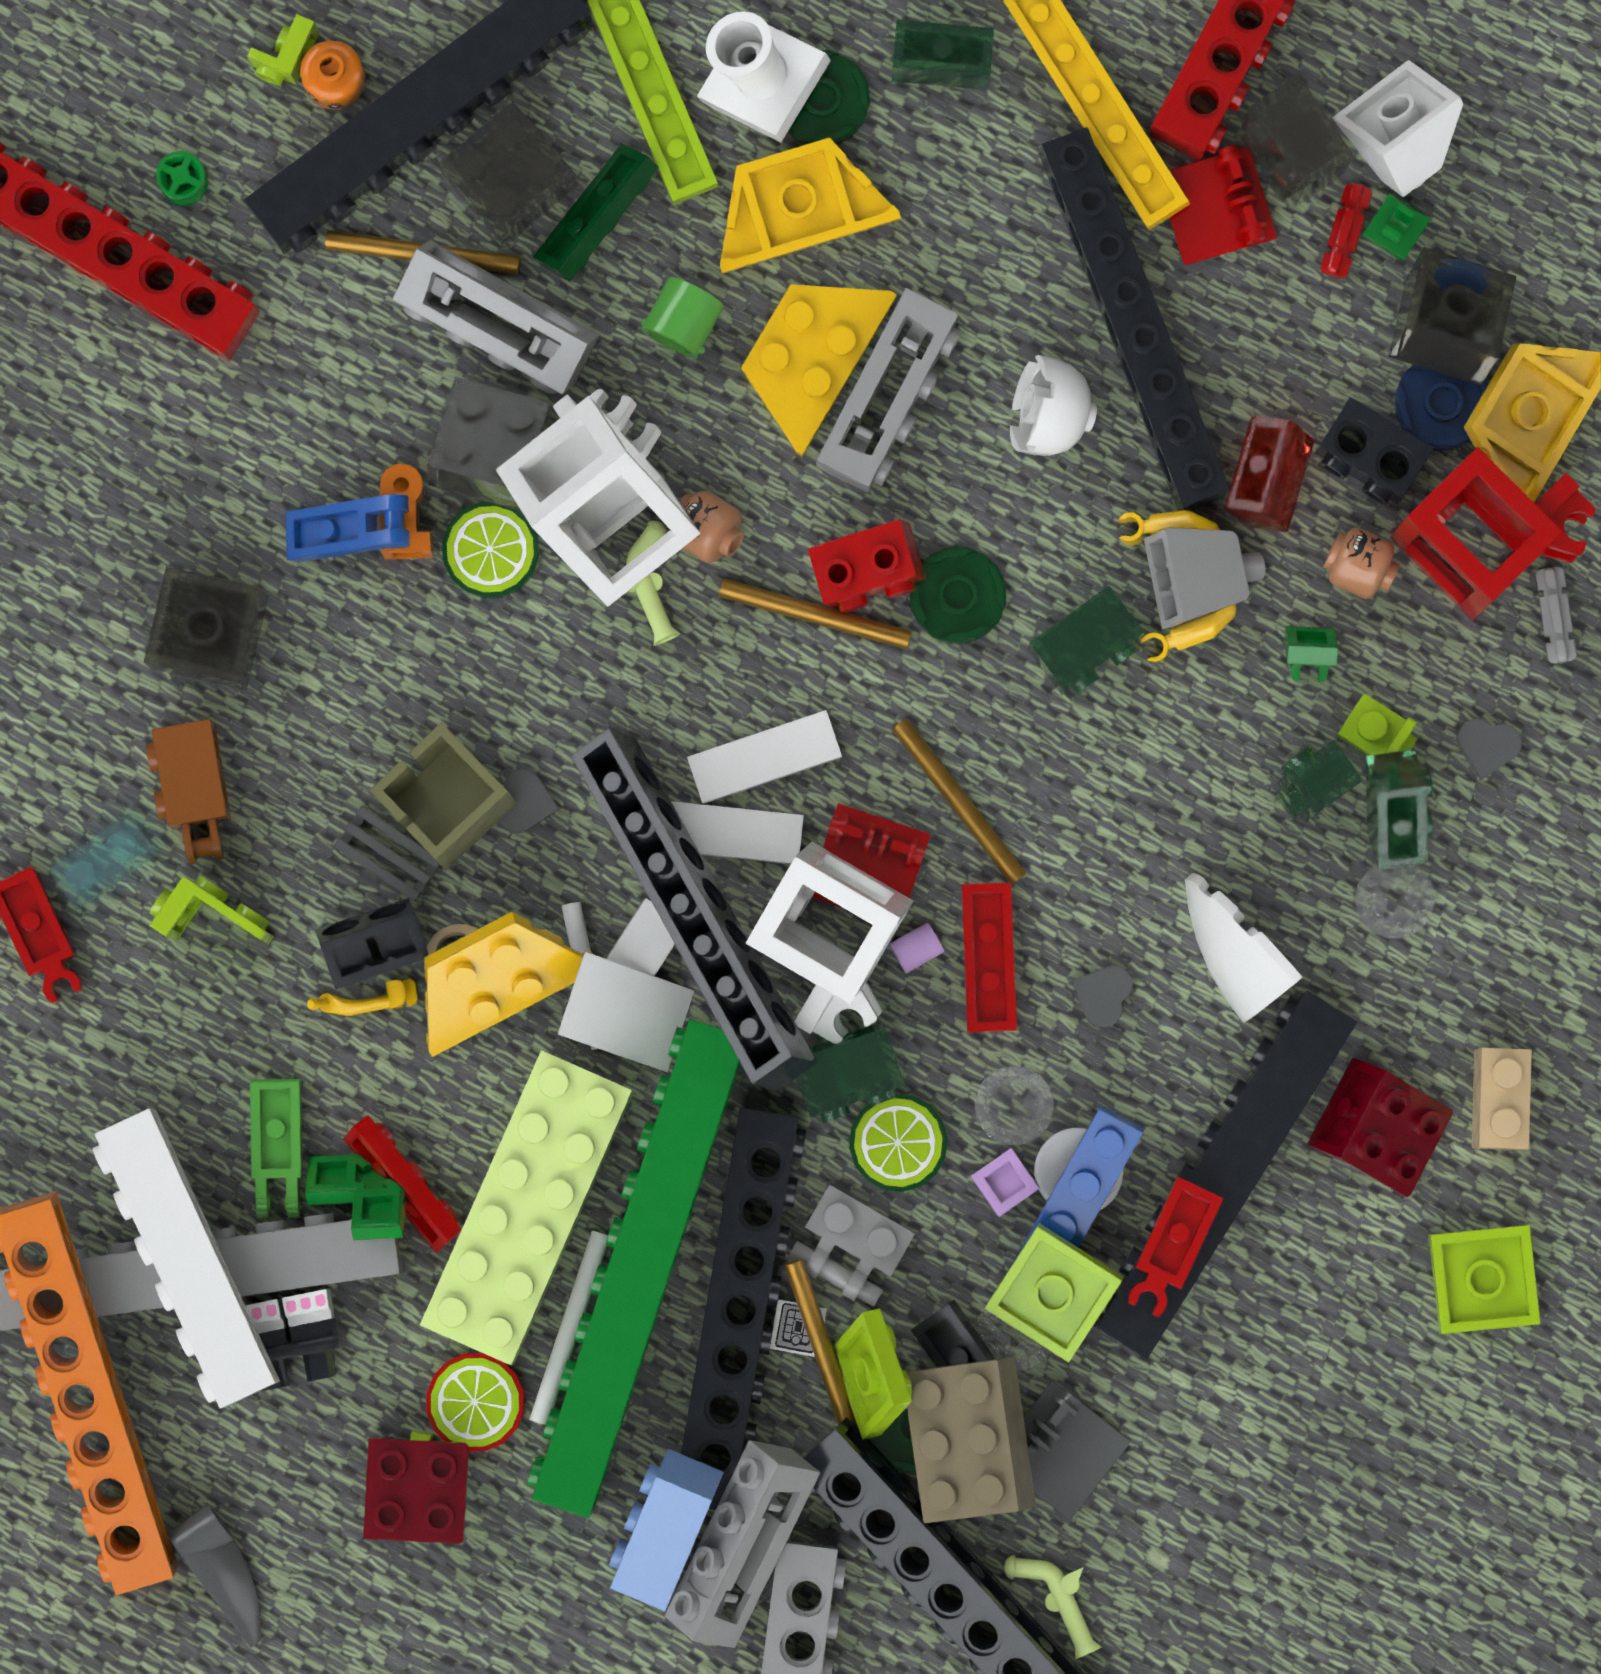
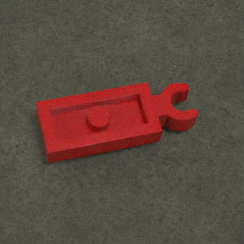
M31 866L0 881V916L28 975L34 977L42 972L44 973L43 993L46 999L52 1004L60 1002L55 992V985L61 979L69 980L74 992L79 993L83 991L81 978L75 972L68 970L64 964L65 961L75 957L76 954L35 867Z
M1180 1177L1176 1178L1135 1265V1268L1147 1273L1144 1282L1136 1284L1130 1290L1128 1295L1129 1304L1135 1306L1139 1295L1145 1291H1150L1156 1297V1305L1152 1310V1315L1159 1317L1164 1312L1167 1306V1295L1164 1291L1167 1284L1182 1289L1224 1198Z

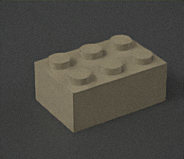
M1015 1357L906 1372L912 1385V1402L907 1406L923 1523L1018 1512L1036 1507Z

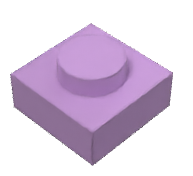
M1012 1148L970 1176L998 1217L1040 1189Z

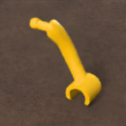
M412 978L403 980V982L401 980L385 982L386 995L349 1000L324 993L319 999L310 998L307 1001V1006L311 1010L320 1008L325 1013L353 1016L388 1008H403L405 1001L407 1007L417 1004L418 996L415 981Z

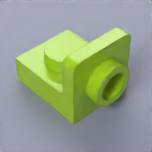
M296 14L291 27L285 25L277 38L275 52L279 53L277 58L250 48L247 58L252 67L256 68L254 74L263 81L275 86H281L283 80L297 85L300 78L301 62L306 52L314 46L320 33L315 22Z
M1364 693L1336 736L1384 767H1387L1394 758L1402 763L1418 739L1411 734L1417 722L1410 717L1405 720Z

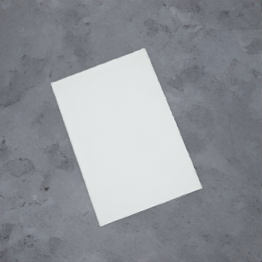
M585 952L558 1035L668 1072L672 1059L668 1055L677 1026L681 1028L683 1026L694 990Z

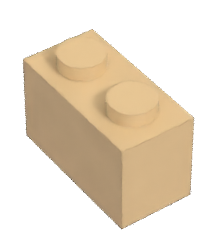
M1479 1048L1474 1050L1472 1148L1500 1150L1529 1149L1532 1050Z

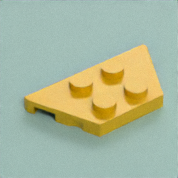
M831 138L736 166L719 268L721 274H725L892 223L901 219L900 212L872 185L867 176L853 165L846 157V154Z
M790 284L743 363L741 370L753 389L756 390L774 421L781 428L796 454L801 457L805 454L897 298L896 293L885 290Z
M1522 343L1512 344L1464 426L1474 447H1479L1533 502L1536 501L1601 389V352Z
M510 912L424 957L425 980L427 983V991L425 992L428 1027L426 1043L429 1053L434 1057L575 983L584 953H593L587 950L580 953L564 945L562 937L547 929H537L532 925L531 921L514 912Z

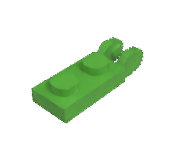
M301 1079L250 1080L251 1179H255L257 1219L269 1218L272 1209V1200L269 1195V1179L286 1178L285 1210L287 1211L288 1218H300L299 1178H303Z

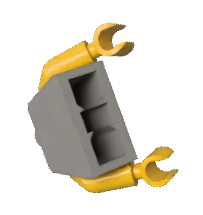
M1191 510L1151 514L1147 520H1142L1136 513L1128 512L1124 513L1118 520L1119 523L1135 522L1139 525V530L1136 534L1121 536L1119 539L1122 543L1130 546L1138 545L1144 540L1162 630L1171 628L1168 635L1163 636L1154 632L1142 638L1141 643L1151 638H1158L1164 646L1163 652L1159 656L1148 658V661L1158 662L1165 659L1169 649L1176 647L1181 651L1213 639L1235 617L1236 604L1248 600L1250 593L1247 582L1260 581L1265 576V561L1261 553L1250 552L1241 554L1239 539L1235 532L1220 530L1215 522Z

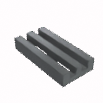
M360 806L352 822H349L341 838H338L333 845L414 902L417 901L441 866L423 847L363 806ZM364 821H367L427 862L429 865L423 872L361 830L360 827ZM352 838H357L418 881L414 887L411 888L348 845Z

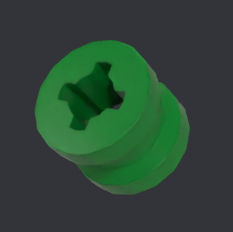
M184 151L172 152L165 156L158 164L156 171L157 184L165 197L173 204L180 206L193 205L206 194L209 185L208 175L199 159L193 154ZM189 184L188 186L181 188L179 191L180 186Z

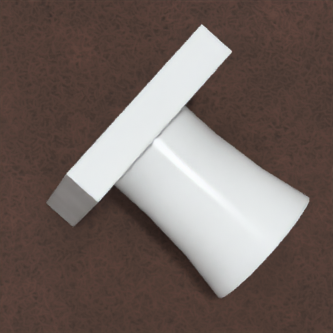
M735 12L720 19L713 26L707 37L706 54L714 69L697 97L701 102L716 111L782 142L831 60L825 52L768 25L760 16L750 12Z

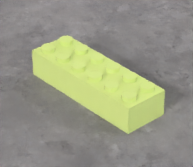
M541 1050L420 1326L506 1364H515L634 1093L633 1090Z

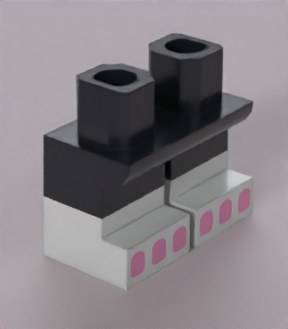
M330 1289L246 1305L280 1382L262 1391L290 1386L285 1359L295 1356H303L308 1382L335 1376V1355L333 1349L339 1348ZM285 1317H287V1319H288V1324H289V1329H290V1334H291V1339H292L291 1341H290V1338H289V1333H288V1328H287V1323H286V1318H285Z

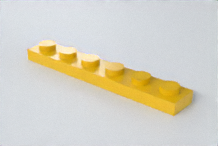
M1003 0L1084 128L1088 127L1094 145L1148 230L1150 231L1190 205L1185 194L1062 1Z

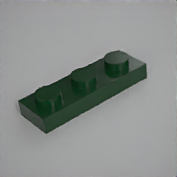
M621 143L534 254L533 258L547 270L570 282L576 273L584 268L590 255L605 236L616 227L619 218L633 200L645 190L649 180L659 167L647 155Z

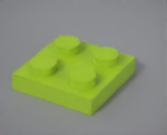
M1039 1223L991 1296L985 1309L1069 1363L1121 1284L1123 1276Z
M1530 1225L1428 1235L1439 1334L1541 1324Z
M881 1309L862 1312L833 1346L862 1440L881 1436L912 1402L911 1381L906 1371L901 1370L895 1352V1335L891 1326L885 1324Z

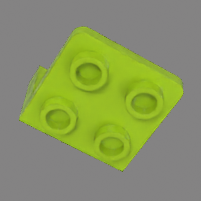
M201 875L198 876L195 882L183 876L172 892L165 889L159 895L149 912L155 917L149 926L176 942L203 902L268 945L274 938L273 935L265 931L270 921L242 903L234 910L224 903L229 894Z

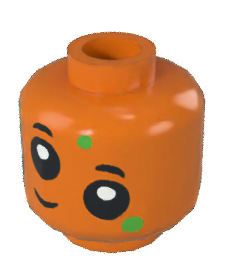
M327 40L317 43L306 52L301 62L300 77L307 95L315 104L325 109L339 110L350 106L359 99L365 88L366 75L359 55L352 47L341 41Z

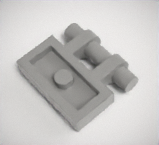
M829 1184L805 1226L806 1229L822 1237L816 1249L813 1250L797 1240L788 1258L791 1260L803 1258L810 1277L816 1279L817 1275L843 1289L841 1294L850 1300L855 1301L857 1297L874 1307L883 1289L867 1281L870 1272L874 1267L891 1277L915 1233ZM834 1245L860 1259L854 1272L828 1258Z

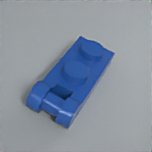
M390 494L286 511L287 560L304 562L385 548L409 547V530L404 529V513L409 512L408 496ZM378 515H384V530L377 531Z

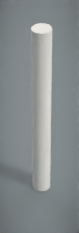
M593 1230L591 1232L529 1420L546 1425L550 1411L555 1406L560 1391L558 1386L566 1362L570 1360L576 1343L574 1341L582 1314L586 1312L591 1297L590 1289L598 1266L602 1264L607 1249L605 1244L608 1235Z

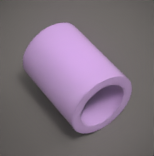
M928 922L889 944L905 974L944 953L941 943Z

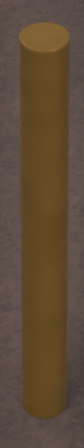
M327 230L325 250L411 261L416 249L425 243ZM440 245L485 271L518 275L521 256Z
M725 578L722 581L719 597L905 650H907L912 633L910 630L850 613H841L839 610Z
M908 718L892 729L894 734L1008 882H1011V885H1013L1026 875V871Z
M803 1258L784 1264L837 1423L839 1424L847 1417L858 1427L847 1396L843 1376Z

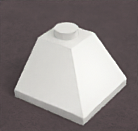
M1408 60L1332 118L1380 180L1404 197L1413 189L1420 187L1425 180L1442 168L1463 107V102L1457 94Z

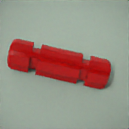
M1347 184L1345 186L1340 201L1341 204H1344L1343 209L1338 208L1327 247L1331 248L1330 253L1325 252L1320 267L1322 273L1333 278H1346L1348 276L1353 261L1352 258L1348 257L1350 253L1355 254L1366 218L1362 211L1369 208L1373 195L1371 189L1360 184Z

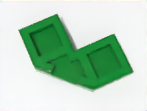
M359 1154L309 1157L305 1190L308 1205L353 1203L351 1221L353 1241L403 1238L406 1209L404 1188L392 1179L382 1177L372 1169L371 1163Z

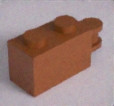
M211 719L152 729L154 742L146 743V752L151 772L159 771L162 790L154 791L155 806L159 820L167 819L168 827L173 830L182 828L189 865L197 864V858L215 856L216 860L224 859L219 822L231 820L215 723ZM209 824L210 836L194 839L192 827Z

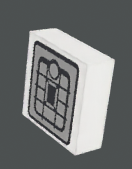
M778 1299L770 1349L815 1357L797 1303ZM819 1307L825 1322L827 1308Z

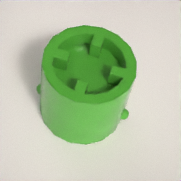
M669 276L647 319L641 320V330L660 344L686 357L697 359L699 354L705 352L703 346L724 305L703 289L682 279Z

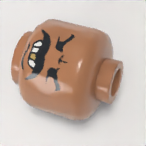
M707 490L697 492L694 495L689 493L682 497L679 502L701 533L684 546L683 549L706 563L718 561L724 555L726 557L733 556L744 539V533L740 531L742 525L741 512Z
M1355 527L1350 529L1346 535L1341 532L1338 533L1323 567L1329 569L1328 578L1330 583L1356 596L1369 599L1375 595L1379 588L1386 591L1389 590L1400 564L1392 561L1395 551L1390 541Z

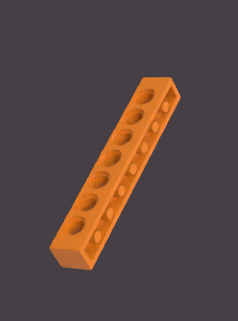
M57 1191L0 1208V1253L4 1252L9 1271L4 1273L6 1288L12 1301H20L25 1316L24 1319L20 1320L22 1337L28 1349L35 1347L40 1366L35 1367L36 1379L41 1393L44 1396L50 1394L56 1413L51 1414L52 1428L59 1443L66 1442L71 1460L66 1461L67 1474L73 1489L81 1488L86 1507L81 1508L82 1519L88 1535H96L102 1552L97 1554V1564L104 1583L111 1582L115 1595H119L172 1579L178 1568L173 1547L167 1535L168 1532ZM28 1242L41 1244L47 1251V1261L42 1264L29 1262L23 1254V1245ZM46 1289L56 1291L63 1300V1308L58 1311L46 1310L39 1303L38 1293ZM59 1337L72 1339L78 1346V1355L73 1358L60 1356L54 1349V1340ZM75 1384L87 1386L94 1395V1402L88 1405L77 1404L69 1395V1387ZM92 1431L104 1434L109 1441V1449L102 1452L91 1450L85 1443L84 1435ZM108 1478L115 1479L124 1487L125 1495L120 1498H109L102 1493L99 1482ZM124 1525L131 1526L138 1532L140 1541L134 1545L123 1544L116 1538L115 1529Z

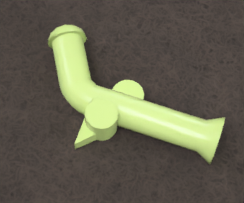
M652 520L646 523L648 526L628 552L626 565L667 534L666 527L661 522ZM652 572L632 587L629 592L636 591L653 630L654 646L678 637L680 633L672 627L657 593L663 586V580L659 574Z
M1011 1555L1004 1564V1572L1009 1579L1013 1580L1014 1577L1042 1580L1047 1584L1050 1593L1045 1598V1606L1052 1612L1059 1611L1074 1644L1075 1659L1102 1648L1093 1640L1073 1595L1079 1589V1578L1083 1567L1064 1575L1051 1562L1016 1558L1015 1555Z

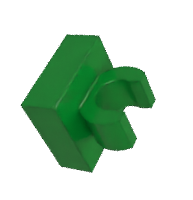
M1389 193L1362 237L1403 262L1431 219Z
M1285 627L1284 647L1293 681H1299L1300 669L1303 665H1316L1318 667V682H1325L1328 677V666H1337L1338 644L1335 628Z

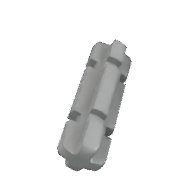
M1562 567L1544 568L1537 571L1535 576L1537 590L1543 591V597L1539 598L1544 637L1550 638V643H1546L1547 658L1550 663L1555 664L1570 662L1576 659L1577 651L1575 639L1570 640L1569 633L1574 632L1568 593L1563 594L1562 588L1567 587L1565 570Z

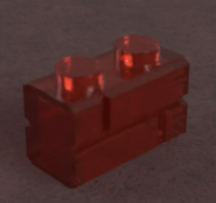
M1251 416L1225 509L1232 515L1237 516L1236 518L1246 526L1288 532L1307 469L1305 463L1310 458L1315 440L1306 432H1303V429L1293 421Z

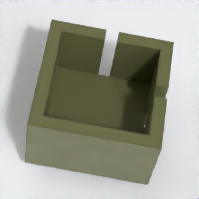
M441 722L409 752L424 769L418 776L401 760L369 791L446 871L511 810L517 802L504 786Z

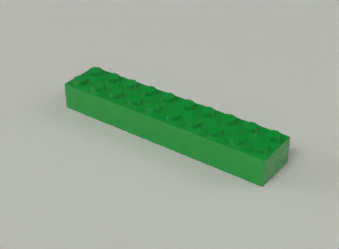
M689 1019L686 1029L678 1026L676 1028L668 1053L669 1057L676 1059L671 1077L661 1074L653 1103L661 1107L655 1124L645 1123L637 1150L645 1153L640 1171L630 1169L621 1198L630 1201L624 1219L614 1217L605 1244L614 1248L609 1265L601 1264L597 1268L590 1294L596 1295L598 1298L592 1314L583 1312L574 1341L581 1343L582 1347L577 1361L567 1360L558 1386L559 1390L566 1392L561 1409L554 1407L550 1411L542 1437L551 1441L546 1456L538 1454V1457H535L526 1484L535 1488L531 1500L586 1518H590L594 1512L741 1064L722 1029Z

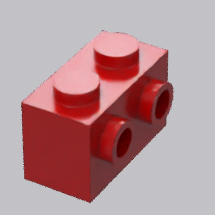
M901 519L807 548L823 604L833 608L839 606L841 613L866 607L869 605L867 597L885 592L887 598L908 594L915 590L913 583L926 579L909 522Z

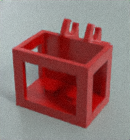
M1477 447L1404 519L1390 536V539L1473 621L1540 554L1567 563L1574 562L1577 556L1582 555L1585 550L1586 541L1571 539L1565 532L1564 524L1565 521L1571 520L1584 525L1587 522V517L1592 518L1594 516L1595 507L1577 490L1580 486L1567 473L1534 503ZM1464 503L1514 552L1493 573L1444 526ZM1419 535L1475 589L1474 592L1418 538Z

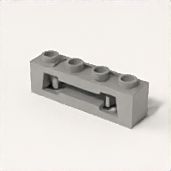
M431 240L416 249L392 299L404 306L403 311L408 316L424 323L432 321L446 329L445 334L454 342L464 346L475 345L489 353L488 359L497 366L507 370H514L516 368L530 376V382L535 387L550 394L559 392L563 395L574 386L600 334ZM459 295H462L528 333L534 328L542 332L540 336L536 335L532 342L463 303L458 307L450 301L453 299L457 300Z
M905 288L816 460L817 468L866 493H869L874 483L881 487L883 486L895 460L888 457L895 441L898 440L905 443L917 420V417L910 414L918 397L927 401L940 374L932 370L940 354L949 358L960 338L962 331L954 328L958 319L957 313ZM906 323L910 326V329L901 342L900 350L913 356L915 360L879 428L881 438L871 456L865 453L874 439V433L859 425L896 357L897 347L894 344ZM926 337L931 342L920 360L916 356ZM853 423L859 424L849 446H842Z
M749 1440L664 1616L694 1642L735 1648L820 1472L791 1448ZM779 1492H793L781 1519L769 1512H780L783 1506L776 1498ZM736 1583L745 1593L730 1620L722 1613L725 1602L737 1603L738 1595L729 1592Z

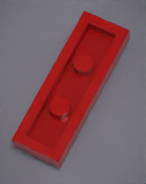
M1011 882L962 884L967 1033L1017 1031Z
M367 1115L351 1128L343 1138L344 1142L354 1154H359L371 1163L372 1169L382 1177L392 1179L404 1188L406 1197L405 1216L437 1254L453 1241L462 1230L457 1224L458 1217L453 1208L443 1199L438 1200L426 1186L427 1179L422 1170L414 1162H407L395 1148L396 1142L393 1135L383 1124H375L371 1117Z

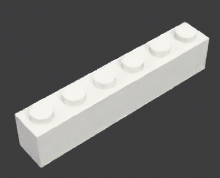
M150 1108L95 1133L99 1143L98 1146L93 1148L95 1158L102 1172L105 1175L112 1172L120 1189V1191L113 1193L116 1204L124 1219L133 1218L141 1236L134 1239L135 1245L145 1265L148 1266L153 1263L158 1272L161 1282L155 1284V1288L167 1312L174 1309L182 1327L176 1330V1334L185 1354L188 1357L195 1354L203 1373L197 1375V1380L206 1400L209 1403L216 1400L219 1408H224L280 1382L157 1111Z

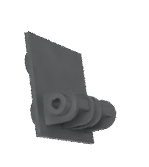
M1053 1380L1024 1416L1034 1492L1071 1520L1131 1441Z

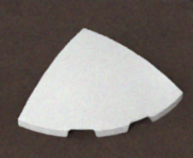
M1192 873L1185 879L1188 909L1197 943L1208 970L1222 995L1242 1022L1245 1023L1297 983L1302 976L1262 932H1258L1254 927L1245 931L1239 925L1245 920V917L1231 900L1221 891L1214 892L1211 895L1207 890L1209 888L1207 881L1200 875Z

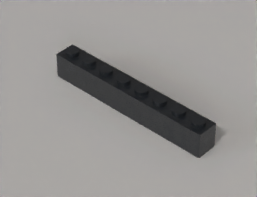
M507 0L245 198L244 201L248 209L283 254L291 249L296 253L303 251L318 238L319 234L316 232L318 228L330 219L336 224L351 215L358 206L354 202L369 190L373 194H377L387 188L396 178V175L393 173L408 160L412 165H415L430 155L435 149V146L432 144L433 141L447 131L453 136L466 128L474 118L471 115L474 110L485 102L489 106H493L503 100L512 90V87L509 85L523 73L527 77H532L545 68L551 60L548 54L561 44H564L566 48H570L581 41L589 32L587 25L592 22L589 8L582 0Z
M1309 991L1303 992L1299 999L1290 995L1275 1019L1283 1025L1273 1041L1264 1037L1249 1060V1062L1256 1065V1068L1247 1082L1238 1078L1229 1091L1223 1104L1230 1107L1221 1124L1212 1120L1202 1134L1197 1146L1204 1149L1196 1164L1192 1166L1186 1162L1176 1178L1180 1177L1224 1198L1182 1289L1167 1284L1164 1290L1167 1295V1306L1164 1312L1159 1317L1152 1315V1310L1156 1305V1297L1152 1292L1145 1291L1141 1293L1135 1306L1128 1303L1130 1290L1136 1284L1144 1282L1147 1273L1135 1268L1142 1250L1133 1246L1118 1270L1125 1277L1100 1314L1094 1327L1144 1359H1148L1357 1024V1021ZM1159 1204L1144 1229L1151 1233L1163 1205Z

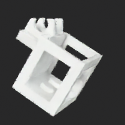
M598 389L579 404H576L568 394L554 404L553 408L560 419L499 466L496 471L531 527L608 607L701 533L665 479L646 459L659 438L661 430L655 424L647 423L641 436L630 441L626 437V433L633 426L629 418L636 408V402L631 397L623 395L619 405L612 412L605 414L601 407L609 396L602 389ZM649 506L667 525L670 531L615 575L611 576L594 549Z
M811 842L795 856L746 944L816 984L794 1022L799 1028L809 1034L813 1031L828 1041L838 1044L849 1031L840 1020V1012L842 1010L853 1009L862 1016L864 1026L866 1027L874 1023L882 1013V1007L866 982L907 914L913 900ZM815 891L873 925L855 957L795 922L806 909Z

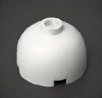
M1037 355L1035 358L1038 363L1029 361L1018 381L1012 410L1020 409L1019 427L1010 425V439L1012 447L1018 452L1051 456L1068 451L1077 444L1084 431L1089 432L1093 428L1097 415V406L1091 402V392L1085 377L1072 365L1055 358Z

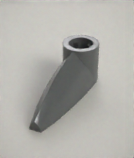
M207 1503L169 1531L167 1535L249 1647L252 1648L261 1640L260 1610L255 1585L244 1557L231 1532L212 1506Z

